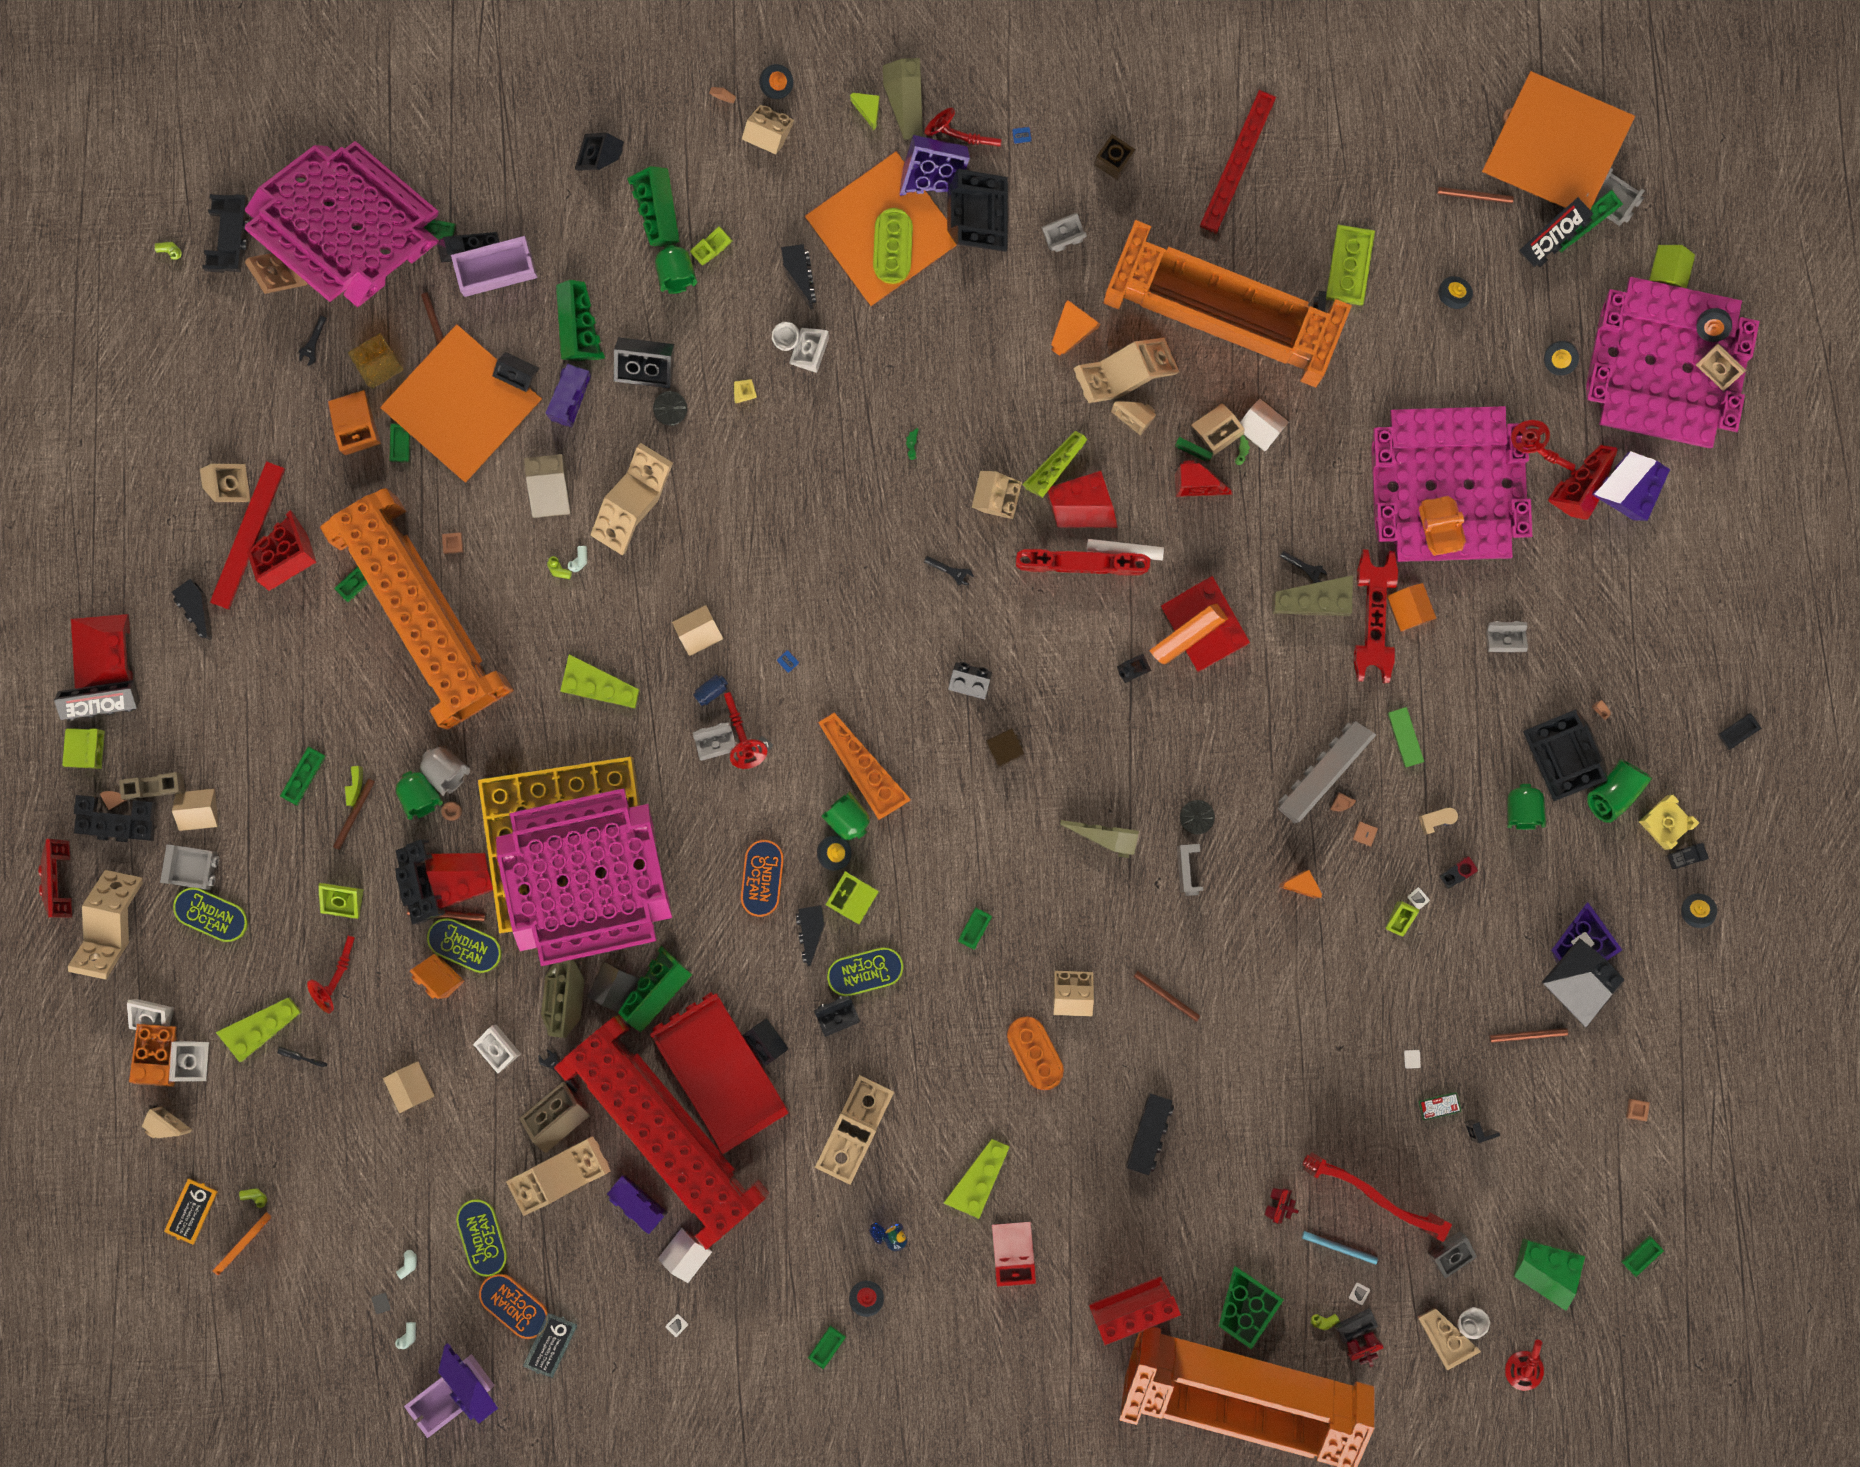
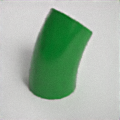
M1620 759L1607 776L1608 780L1600 783L1587 797L1592 813L1605 823H1611L1621 816L1636 801L1652 780L1649 774L1623 759Z

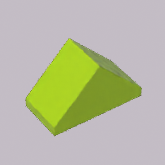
M860 93L850 94L852 104L873 130L877 128L879 96Z
M1402 901L1397 902L1385 929L1403 937L1420 909Z

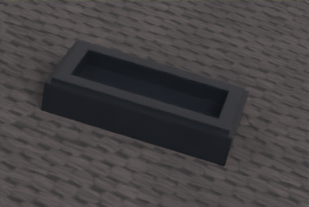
M1748 713L1717 735L1726 748L1731 750L1762 728L1753 715Z
M1368 1308L1336 1324L1335 1327L1344 1344L1377 1328L1378 1324L1371 1309Z

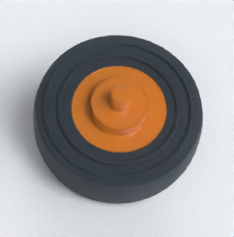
M770 65L760 75V88L771 99L784 98L793 88V76L789 69L783 65Z
M1711 308L1700 314L1696 329L1702 339L1708 342H1719L1729 336L1732 330V319L1725 310Z

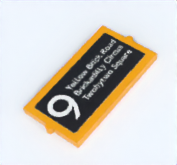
M188 1179L164 1232L177 1237V1240L181 1239L193 1245L218 1191L205 1186V1183L201 1184Z

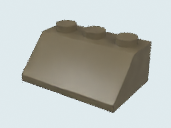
M563 1081L519 1119L532 1142L546 1153L587 1119L590 1114L582 1101Z

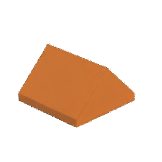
M1423 583L1407 587L1387 596L1400 632L1436 619Z
M1310 870L1302 871L1279 884L1280 888L1312 898L1322 897V893Z

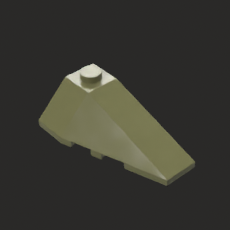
M920 58L899 59L883 65V86L896 116L903 139H912L913 135L923 137Z
M1060 821L1061 826L1112 852L1118 853V857L1129 858V855H1134L1139 831Z

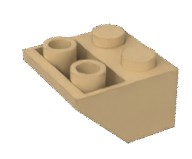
M760 105L748 118L742 140L777 154L782 148L794 120L786 114L773 111L768 106Z
M1223 403L1191 425L1208 450L1213 453V456L1244 435L1245 431L1235 415Z
M980 471L972 508L984 513L1013 519L1022 482L996 471Z
M1054 971V1015L1092 1016L1094 1004L1093 972Z

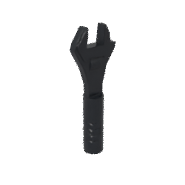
M321 315L318 318L309 342L298 351L300 353L299 361H302L304 356L310 358L308 366L316 361V343L327 319Z
M1284 550L1280 554L1282 559L1305 571L1313 583L1323 582L1318 580L1320 573L1327 575V572L1322 569L1323 566L1308 565Z
M929 556L925 558L924 563L948 573L959 586L961 584L969 585L963 580L966 574L974 577L970 569L952 568Z
M283 1047L278 1048L277 1054L298 1061L302 1059L316 1066L327 1067V1063L321 1060L304 1057L302 1053Z
M546 1049L550 1056L543 1060L538 1055L539 1064L552 1069L558 1074L554 1069L559 1063L557 1053ZM573 1079L564 1081L574 1093L580 1088Z

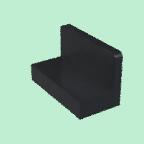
M505 352L497 360L492 376L527 392L539 367Z
M767 1018L743 1034L744 1039L764 1067L788 1050L787 1045Z
M1471 1119L1464 1122L1470 1140L1476 1143L1500 1136L1498 1131L1492 1129L1483 1132L1478 1121Z

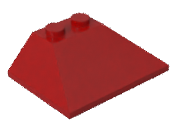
M129 614L71 619L75 689L133 680L132 671L127 669L125 634H130Z
M46 839L41 857V865L38 868L39 876L41 877L39 893L42 896L44 907L50 918H72V898H58L57 861L70 860V841Z

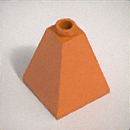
M1067 300L1051 343L1053 346L1051 350L1059 356L1062 353L1066 354L1098 329L1101 324Z

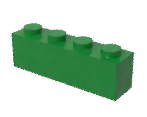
M650 166L628 177L627 180L634 189L632 191L633 197L638 200L640 206L638 208L639 215H642L644 218L643 226L650 246L666 247L680 242L668 168Z
M567 280L557 284L561 359L570 361L605 359L604 352H601L599 343H601L600 337L596 335L594 324H596L595 318L590 312L591 303L585 282Z
M660 946L658 950L659 955L656 960L652 959L648 965L650 969L645 977L641 976L636 991L630 993L618 1012L629 1025L640 1033L693 975L663 946Z

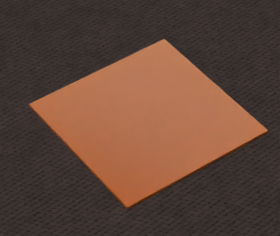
M1530 71L1482 172L1564 208L1579 197L1591 209L1635 115Z
M897 151L805 216L870 306L877 303L957 246L947 231V219L926 191H924V194H917L916 192H909L906 195L899 194L905 162ZM889 208H898L906 212L913 225L911 269L903 281L895 284L881 281L876 276L873 268L875 222L877 217Z
M456 324L380 408L466 483L542 398L530 388L525 392L493 377L492 374L497 359Z

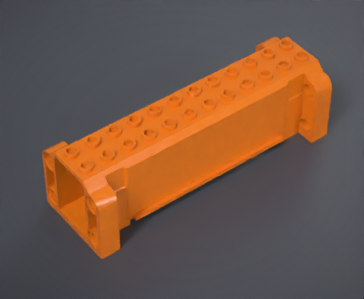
M1135 220L1107 288L1103 304L1119 310L1125 298L1140 304L1141 307L1282 363H1289L1304 369L1300 382L1315 388L1325 375L1352 305L1335 299L1328 312H1323L1308 306L1309 302L1174 248L1168 247L1166 250L1147 242L1151 226Z
M384 488L366 495L334 514L327 522L320 526V529L327 541L337 549L342 551L349 547L350 554L429 686L433 687L441 701L429 710L439 727L449 730L514 690L507 678L498 671H493L487 675L483 672L480 664L483 662L482 658L408 535L403 536L393 519L406 512L405 508L395 494Z
M1150 1327L1138 1333L1124 1379L1120 1421L1137 1425L1142 1413L1309 1458L1317 1456V1461L1334 1465L1333 1467H1358L1374 1430V1386L1357 1381L1354 1386L1167 1336L1161 1334V1328Z

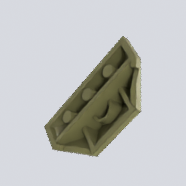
M574 960L553 964L545 976L541 1016L548 1030V1036L566 1038L581 1019L585 980Z

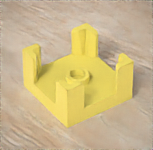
M1674 795L1665 796L1638 821L1665 850L1672 849L1685 832L1694 829L1699 824L1693 816L1688 817L1676 804L1679 801Z

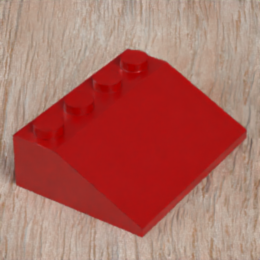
M1213 576L1160 606L1174 632L1213 604H1218L1228 620L1186 650L1197 673L1250 643Z

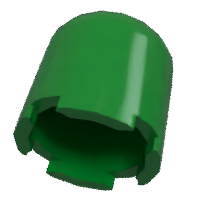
M668 245L657 254L655 266L661 292L668 290L669 294L687 291L686 287L691 284L693 287L697 284L688 251L682 247Z
M406 772L396 784V795L409 820H412V816L416 815L418 819L435 811L434 806L437 804L441 806L443 804L436 788L421 772Z
M1520 784V788L1510 791L1507 797V827L1512 828V825H1515L1517 830L1536 829V825H1541V828H1545L1544 794L1539 789L1531 787V784Z
M850 791L832 804V808L829 811H825L821 815L830 827L844 840H852L855 837L860 839L867 833L866 828L870 822L868 813Z

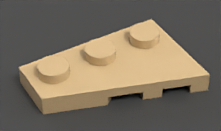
M1433 1308L1418 1316L1422 1327L1446 1370L1481 1352L1437 1309Z

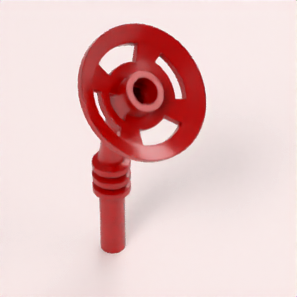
M947 108L936 115L924 131L926 136H932L941 132L966 141L968 144L972 143L974 145L976 143V145L985 144L1001 147L1002 139L980 136V134L976 136V133L973 135L972 133L966 134L950 128L949 123L955 115L953 108Z
M1527 420L1521 422L1513 429L1511 442L1518 451L1523 453L1538 452L1543 456L1544 460L1552 464L1556 463L1570 471L1575 469V464L1560 457L1558 453L1544 448L1550 440V430L1545 423L1538 420ZM1533 426V427H1538L1539 429H1535V428L1526 429V428ZM1520 432L1522 434V442L1517 443L1516 438ZM1545 433V440L1543 443H1540V435Z
M731 692L725 693L724 697L731 714L729 717L732 718V726H735L740 743L730 752V761L733 766L740 769L756 767L765 760L767 747L762 741L755 739L747 740L742 726L743 720H740L742 717L739 716L740 712L737 711ZM758 744L762 748L761 752H759ZM735 752H736V755H737V757H738V760H736V759L734 758V753H735ZM753 756L756 757L752 761L745 762V759H751Z
M347 936L342 955L339 956L340 961L337 962L339 965H336L337 970L329 985L323 987L313 979L307 982V988L311 997L326 1013H331L334 1010L330 996H332L344 971L347 970L346 966L349 965L347 962H350L349 956L355 939L353 936Z
M1535 1340L1532 1352L1519 1351L1508 1358L1505 1364V1376L1514 1388L1528 1391L1536 1388L1541 1383L1544 1376V1366L1539 1355L1542 1347L1541 1340ZM1520 1357H1528L1527 1361L1520 1362L1518 1359ZM1512 1364H1515L1514 1369H1513V1373H1514V1376H1515V1377L1512 1378V1376H1511V1366H1512ZM1537 1366H1539V1376H1538V1378H1536V1376H1537ZM1520 1380L1525 1382L1531 1381V1385L1522 1386L1518 1383Z

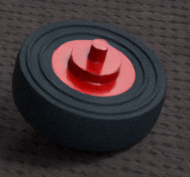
M866 1280L857 1283L849 1294V1304L852 1310L863 1317L877 1314L884 1303V1293L881 1287L872 1281Z

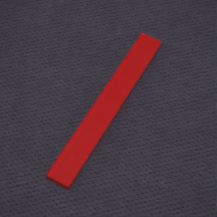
M1261 90L1258 91L1199 227L1217 234L1275 102V96Z
M266 461L210 603L228 610L230 609L249 562L247 552L257 542L285 468Z

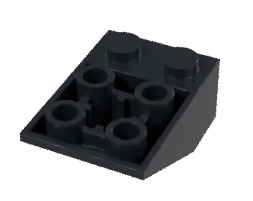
M804 244L781 247L787 278L808 307L813 309L816 297L814 287H810V285L814 284L812 270L807 267L811 266L809 249L805 250Z

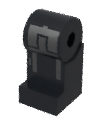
M1703 842L1667 854L1672 870L1709 859Z

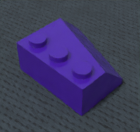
M913 135L903 166L899 194L906 195L909 192L924 194V191L948 192L956 170H966L970 159L968 147Z
M1628 452L1615 467V471L1611 476L1606 477L1603 485L1599 490H1595L1592 495L1632 520L1648 521L1670 469L1654 459Z
M1588 902L1551 950L1556 963H1558L1573 946L1571 941L1586 932L1594 942V945L1591 947L1606 960L1622 951Z
M447 1343L444 1346L438 1373L452 1391L449 1395L454 1402L458 1404L470 1420L474 1418L479 1424L496 1411L498 1407L479 1380Z

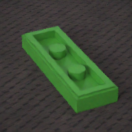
M1407 707L1387 713L1404 767L1424 762Z

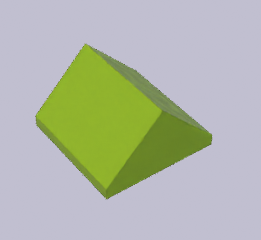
M1658 245L1649 281L1687 289L1695 254L1683 245Z
M319 883L320 913L359 918L364 889Z

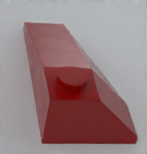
M1600 445L1584 460V464L1578 470L1574 469L1570 473L1571 476L1565 482L1561 481L1555 487L1548 501L1571 517L1588 520L1599 501L1592 494L1595 490H1599L1603 485V481L1608 477L1618 449L1616 447Z

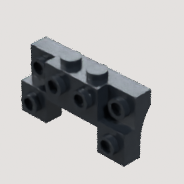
M210 194L209 198L212 200L211 209H208V213L211 216L220 217L217 245L219 251L204 250L206 263L202 265V269L207 272H241L242 257L245 256V250H248L249 246L247 231L245 230V225L250 222L245 212V208L248 205V197L238 194Z
M76 795L73 813L76 814L74 834L97 836V840L109 841V837H115L117 842H128V839L154 841L155 802L133 800L132 814L130 816L97 812L99 797Z
M420 839L406 844V847L395 850L399 865L398 868H395L400 890V898L403 906H408L412 925L422 924L432 918L445 914V910H439L437 900L442 899L441 895L432 896L425 862H422L432 858V854H426L424 846L429 843L428 839Z

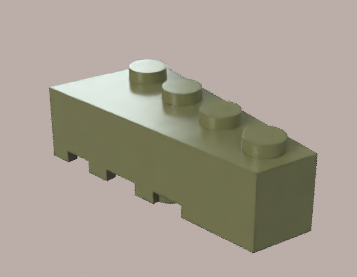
M1353 575L1276 591L1273 594L1272 614L1349 616L1352 614Z

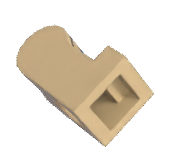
M1445 808L1419 816L1424 835L1435 832L1433 828L1441 824L1450 825L1458 819V813L1453 808Z

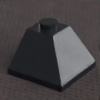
M609 133L585 134L575 170H600L619 160L623 152L624 141Z

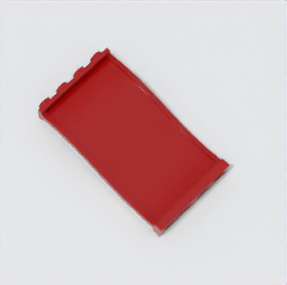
M710 992L702 997L703 1002L696 1005L694 1002L685 1008L687 1012L682 1015L678 1012L669 1018L670 1022L666 1025L660 1023L652 1028L654 1032L650 1036L655 1041L670 1069L703 1119L720 1152L724 1154L789 1114L790 1111L739 1031L719 994L713 995Z
M1312 1152L1310 1156L1306 1155L1302 1163L1304 1166L1303 1170L1317 1179L1320 1174H1325L1353 1184L1382 1208L1405 1222L1421 1228V1230L1444 1242L1452 1226L1451 1223L1431 1212L1425 1217L1396 1207L1369 1184L1339 1167L1326 1163V1160Z
M1161 1276L1089 1304L1104 1345L1181 1315L1174 1296H1171Z

